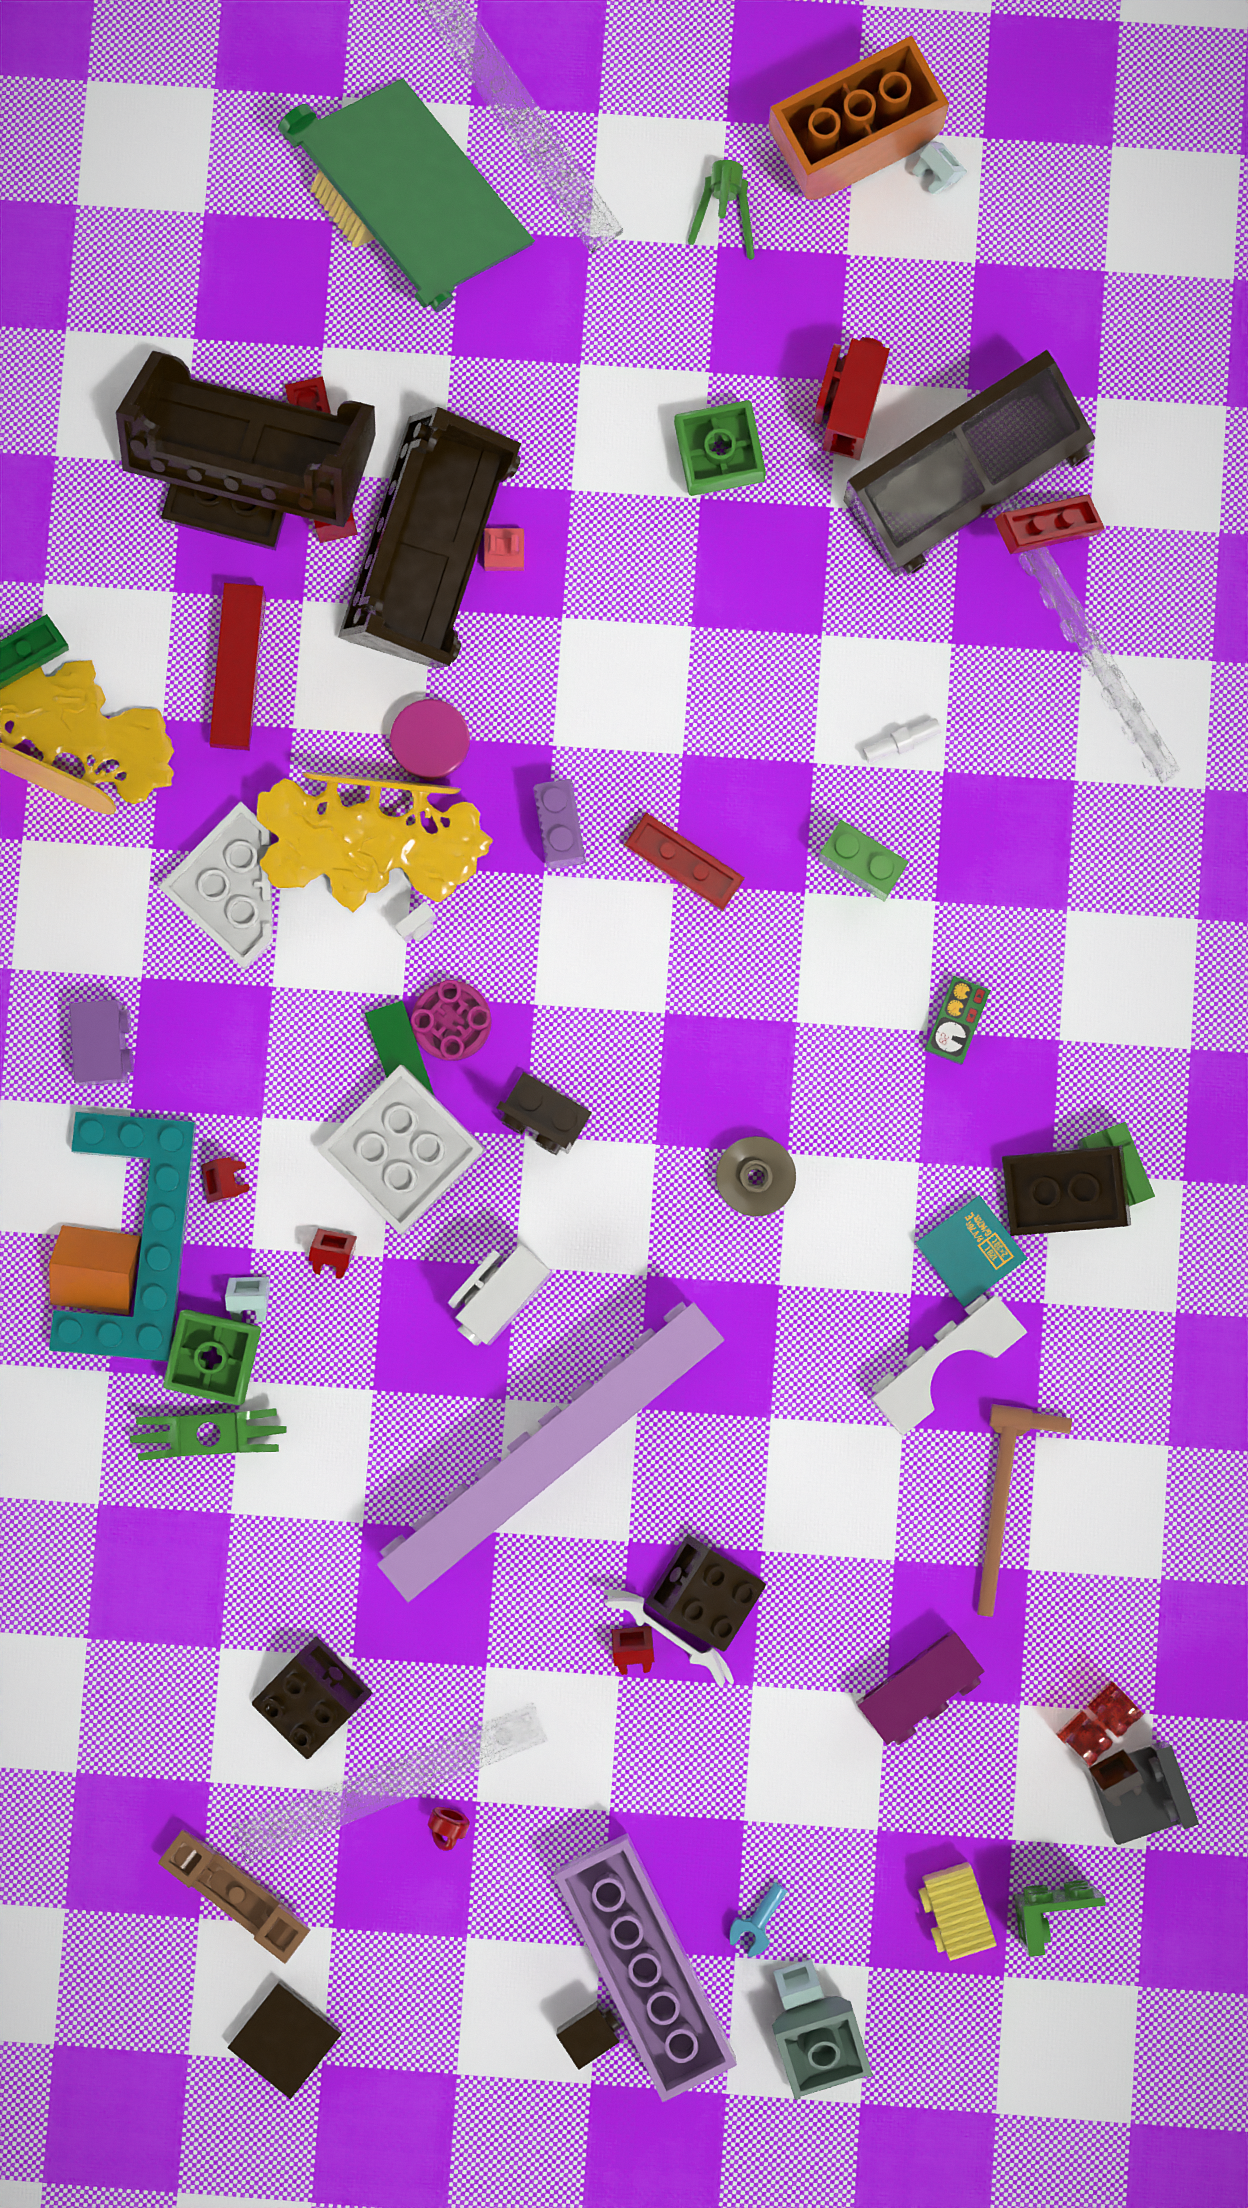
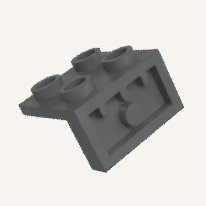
M1166 1741L1127 1753L1138 1769L1144 1783L1141 1784L1142 1792L1138 1796L1132 1790L1120 1796L1119 1798L1122 1802L1120 1806L1116 1807L1107 1801L1091 1775L1113 1840L1117 1845L1175 1825H1179L1184 1830L1199 1825L1172 1745Z

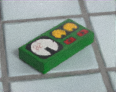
M953 976L924 1051L962 1065L991 990Z

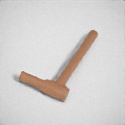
M997 1404L991 1405L989 1426L996 1433H1000L977 1615L993 1617L1016 1436H1022L1027 1431H1030V1429L1070 1434L1072 1418L1033 1413L1032 1409Z

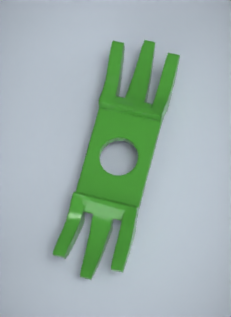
M277 1408L235 1413L136 1417V1425H170V1431L130 1436V1443L171 1444V1449L138 1453V1461L211 1454L279 1452V1444H248L247 1438L287 1433V1426H247L246 1420L277 1416ZM207 1422L214 1423L220 1430V1439L213 1446H204L197 1437L199 1427Z

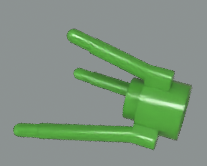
M718 160L712 164L711 176L705 177L704 192L691 227L688 244L693 245L696 241L712 193L716 199H719L718 217L720 219H724L726 216L728 201L736 199L737 195H739L747 258L753 260L755 255L747 197L748 181L742 179L743 166L740 163L732 160Z

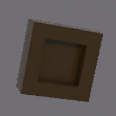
M1124 1749L1088 1768L1107 1801L1116 1807L1122 1805L1119 1797L1132 1790L1138 1796L1142 1792L1141 1784L1144 1781Z

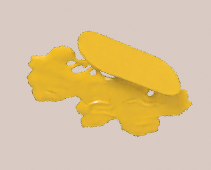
M92 660L64 663L63 667L54 676L46 677L42 668L39 667L0 690L1 769L90 810L107 815L115 814L116 805L105 792L94 786L96 783L114 782L117 786V793L125 802L131 804L146 801L154 788L172 785L171 779L174 772L168 765V762L174 753L171 739L165 733L166 724L160 710L133 708L109 719L103 716L100 709L106 702V698L101 686L94 683L96 672ZM11 720L14 726L11 733H8L5 730V725L7 721ZM24 739L31 740L36 748L42 751L44 758L40 761L13 747ZM65 752L80 758L85 769L82 778L79 779L51 766L56 756ZM89 755H92L96 760L91 767L87 764V757ZM113 759L119 763V767L108 774L104 770H100L99 774L95 773L98 766L105 761ZM121 772L126 773L124 780L114 779L117 774Z
M302 772V775L307 779L327 782L326 790L314 797L306 794L294 781L284 778L279 783L273 785L270 792L262 791L258 794L257 821L279 838L278 842L272 844L267 849L266 854L260 860V866L268 874L270 883L277 888H304L311 880L324 873L330 878L332 896L352 913L365 903L368 893H377L388 885L389 871L394 868L403 869L416 891L435 902H442L455 891L457 885L467 882L471 876L476 874L477 858L489 853V846L493 842V839L480 829V812L473 803L460 802L452 805L448 811L442 813L427 800V796L431 793L457 794L461 790L458 787L322 772ZM338 783L370 786L369 800L350 807L343 806L337 792ZM381 789L409 790L413 797V807L406 814L399 817L383 814L379 808ZM327 802L325 814L320 815L317 812L318 805ZM420 812H425V818H431L432 816L438 829L437 833L431 834L424 829L421 824ZM414 815L415 823L407 826L406 820L409 816ZM441 817L449 818V827L445 828L443 826Z

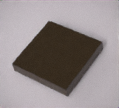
M279 1981L227 2048L291 2100L339 2039L343 2031L284 1983Z

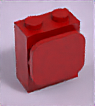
M862 337L860 340L852 338L848 353L843 356L842 361L840 359L842 345L834 343L817 400L813 423L821 425L824 414L828 412L829 420L822 451L858 461L861 459L890 348L883 347L881 341L870 337Z

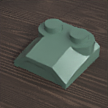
M838 1996L827 1997L786 2010L772 2024L795 2100L801 2099L802 2096L866 2076L867 2078L873 2076L851 2001Z

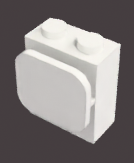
M521 1244L500 1268L497 1265L503 1257L494 1250L448 1302L456 1310L465 1303L466 1306L455 1317L462 1323L457 1330L475 1346H478L482 1341L490 1346L553 1275L550 1269Z

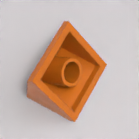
M62 1225L49 1261L50 1304L130 1315L142 1236Z

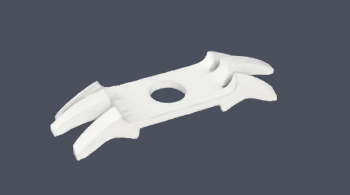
M611 1589L603 1592L607 1596H612L605 1602L606 1606L629 1611L638 1626H642L645 1622L687 1651L690 1654V1663L706 1666L721 1688L725 1683L724 1676L730 1684L734 1683L727 1664L713 1647L705 1651H698L643 1611V1597L621 1590Z

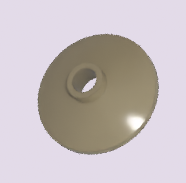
M759 1136L743 1138L728 1147L721 1156L716 1171L717 1187L723 1200L733 1210L747 1216H766L782 1208L792 1196L796 1185L795 1164L788 1151L778 1142ZM753 1170H759L763 1174V1182L759 1185H753L748 1180V1174Z

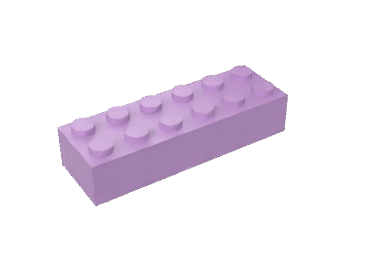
M626 1833L556 1868L554 1878L662 2102L737 2066L736 2055L629 1834Z

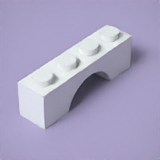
M983 1294L964 1309L969 1316L958 1325L953 1320L948 1322L934 1334L938 1341L927 1351L920 1346L903 1360L907 1367L895 1377L890 1371L872 1386L877 1393L870 1399L901 1436L908 1433L935 1410L930 1393L931 1380L936 1368L945 1358L962 1350H973L991 1358H997L1027 1333L1026 1329L997 1295L991 1296L988 1300Z

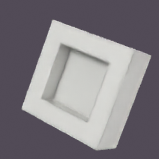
M424 901L394 927L406 943H409L412 939L419 942L435 929L432 923L437 920V917Z

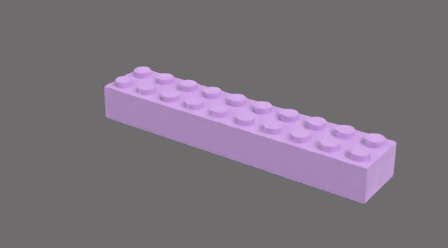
M683 1302L679 1303L664 1316V1320L668 1324L655 1333L652 1328H649L632 1342L636 1350L626 1359L620 1354L615 1356L601 1368L605 1376L593 1385L589 1380H586L569 1395L574 1402L562 1411L556 1405L538 1420L542 1428L533 1436H530L527 1431L522 1433L506 1447L511 1454L504 1460L499 1462L496 1457L492 1458L475 1472V1475L479 1478L470 1488L465 1483L458 1486L443 1499L448 1505L438 1514L434 1509L429 1510L411 1525L416 1531L411 1537L406 1540L403 1535H400L380 1551L384 1559L377 1564L378 1567L407 1602H410L725 1341L694 1302L688 1307Z

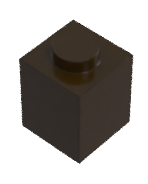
M597 2000L557 2027L556 2036L577 2069L580 2070L620 2043V2034L617 2030L622 2028V2025L611 2007L608 2006L603 2009Z

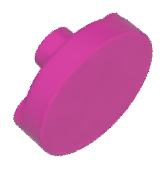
M437 699L419 700L405 707L396 717L390 734L391 748L399 765L409 774L426 781H435L456 771L467 757L471 744L469 729L462 714L452 705Z
M445 980L429 987L421 994L415 1003L411 1024L415 1038L427 1053L441 1060L459 1061L474 1055L484 1046L490 1035L492 1017L488 1003L478 990L460 981Z

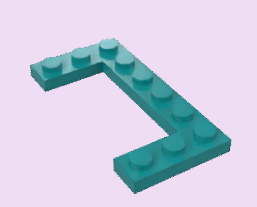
M83 1112L75 1113L71 1152L150 1160L133 1317L53 1310L49 1351L169 1361L176 1322L197 1125L195 1122Z

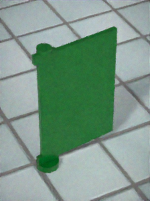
M404 78L322 119L316 117V113L308 104H301L288 112L278 125V131L294 148L301 145L418 290L414 297L423 308L430 305L436 313L442 311L453 301L454 297L451 293H453L456 286L532 246L535 242L533 237Z

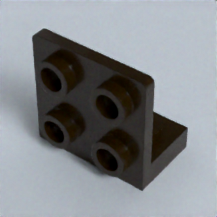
M525 1072L521 1075L506 1102L500 1101L496 1107L499 1114L502 1115L500 1121L504 1126L520 1135H523L525 1130L537 1136L535 1139L536 1144L557 1156L560 1150L569 1154L592 1115L591 1111Z
M687 1534L645 1603L669 1621L724 1652L762 1594L766 1583Z
M316 1636L252 1701V1706L305 1759H310L365 1703L373 1692Z

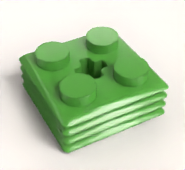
M750 400L675 415L674 426L687 490L690 496L765 481L766 469L753 406ZM721 441L723 447L730 448L726 449L725 455H718L715 451L711 452L714 449V442Z
M188 1309L180 1311L163 1387L168 1390L237 1406L243 1404L248 1390L261 1327ZM214 1346L217 1348V1354L222 1356V1362L216 1363L213 1368L208 1367L209 1360L203 1358V1353L211 1351Z

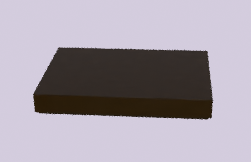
M170 483L161 519L163 522L276 551L286 513Z
M1123 1145L1002 1156L1011 1236L1127 1227L1131 1225Z

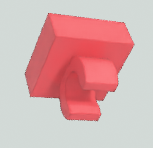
M485 528V571H524V528Z

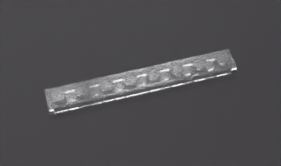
M417 0L421 11L589 252L593 254L623 234V227L465 0Z
M1016 499L1004 506L1002 512L1021 509L1022 507ZM1042 547L1021 552L1019 561L1027 575L1030 577L1035 575L1042 588L1039 589V593L1043 602L1049 610L1055 608L1062 622L1059 625L1063 635L1069 643L1075 642L1083 654L1080 656L1083 668L1090 677L1096 676L1103 687L1100 690L1103 701L1111 711L1116 709L1124 723L1121 724V729L1126 739L1132 745L1137 743L1144 757L1141 758L1146 772L1151 778L1157 777L1161 784L1174 778L1181 768L1047 548Z
M531 1702L233 1825L232 1829L246 1865L547 1742L548 1737L534 1702Z

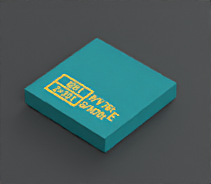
M980 1195L915 1243L962 1307L968 1305L1028 1259Z

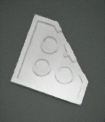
M240 801L158 888L246 970L273 942L272 884L268 880V874L260 866V860L271 846V831L258 822L257 816Z

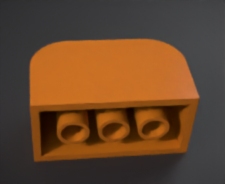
M911 35L771 106L769 131L807 200H817L832 195L928 144L943 129L949 102L915 39Z

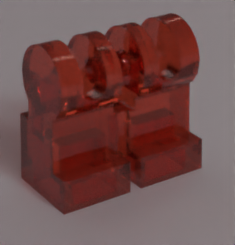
M1112 1680L1086 1704L1095 1715L1092 1719L1080 1709L1055 1734L1075 1757L1087 1767H1091L1098 1760V1757L1112 1746L1113 1741L1105 1732L1107 1729L1119 1738L1127 1732V1729L1134 1722H1137L1144 1715Z

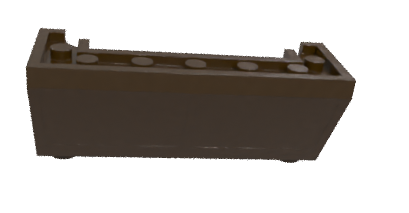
M157 351L151 352L115 412L123 471L340 527L345 526L350 516L376 436L375 406L352 400L344 401L338 407L337 415L193 380L191 379L188 366L182 359Z
M440 407L409 416L338 638L435 669L448 667L456 660L461 649V641L458 640V632L453 627L499 483L505 481L508 477L512 478L519 468L520 456L518 452L521 446L520 442Z

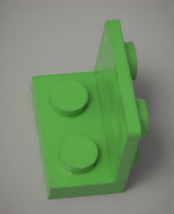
M1087 1880L1068 1881L1063 1883L1064 1889L1049 1891L1047 1885L1023 1887L1024 1893L1014 1894L1019 1944L1029 1957L1046 1955L1044 1943H1051V1933L1048 1918H1044L1043 1913L1105 1906V1896L1095 1886H1089Z

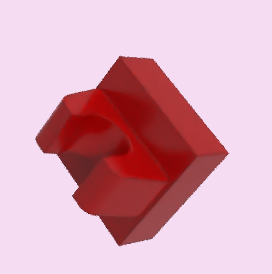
M231 1157L201 1164L207 1204L223 1202L238 1197V1195L250 1190L249 1184L239 1185L235 1182L234 1172L246 1169L245 1162L235 1161Z
M318 1228L310 1247L308 1260L312 1262L313 1272L320 1275L324 1264L336 1267V1278L342 1279L353 1257L357 1236Z
M652 1626L611 1629L614 1666L618 1667L620 1674L628 1675L627 1665L642 1664L643 1672H650L652 1663L655 1662Z

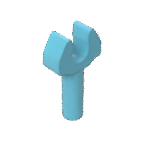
M774 1882L752 1917L746 1919L736 1917L730 1927V1944L735 1945L743 1932L750 1931L755 1935V1940L748 1949V1957H753L765 1951L770 1943L765 1933V1926L788 1890Z

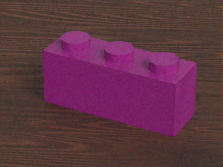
M951 1629L857 1700L856 1704L886 1745L893 1741L900 1745L916 1733L917 1730L914 1725L927 1716L931 1721L942 1714L949 1707L946 1701L957 1692L964 1696L975 1689L982 1682L979 1676L985 1671L957 1633Z

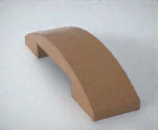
M184 1829L158 1862L159 1865L188 1888H195L255 1936L253 1939L284 1964L289 1961L311 1931L300 1918L266 1888L226 1857Z

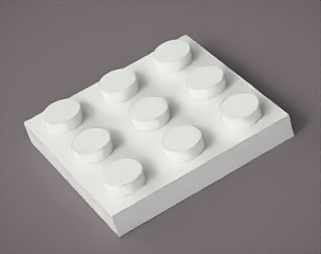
M399 1065L317 1149L400 1235H404L487 1150L404 1065Z

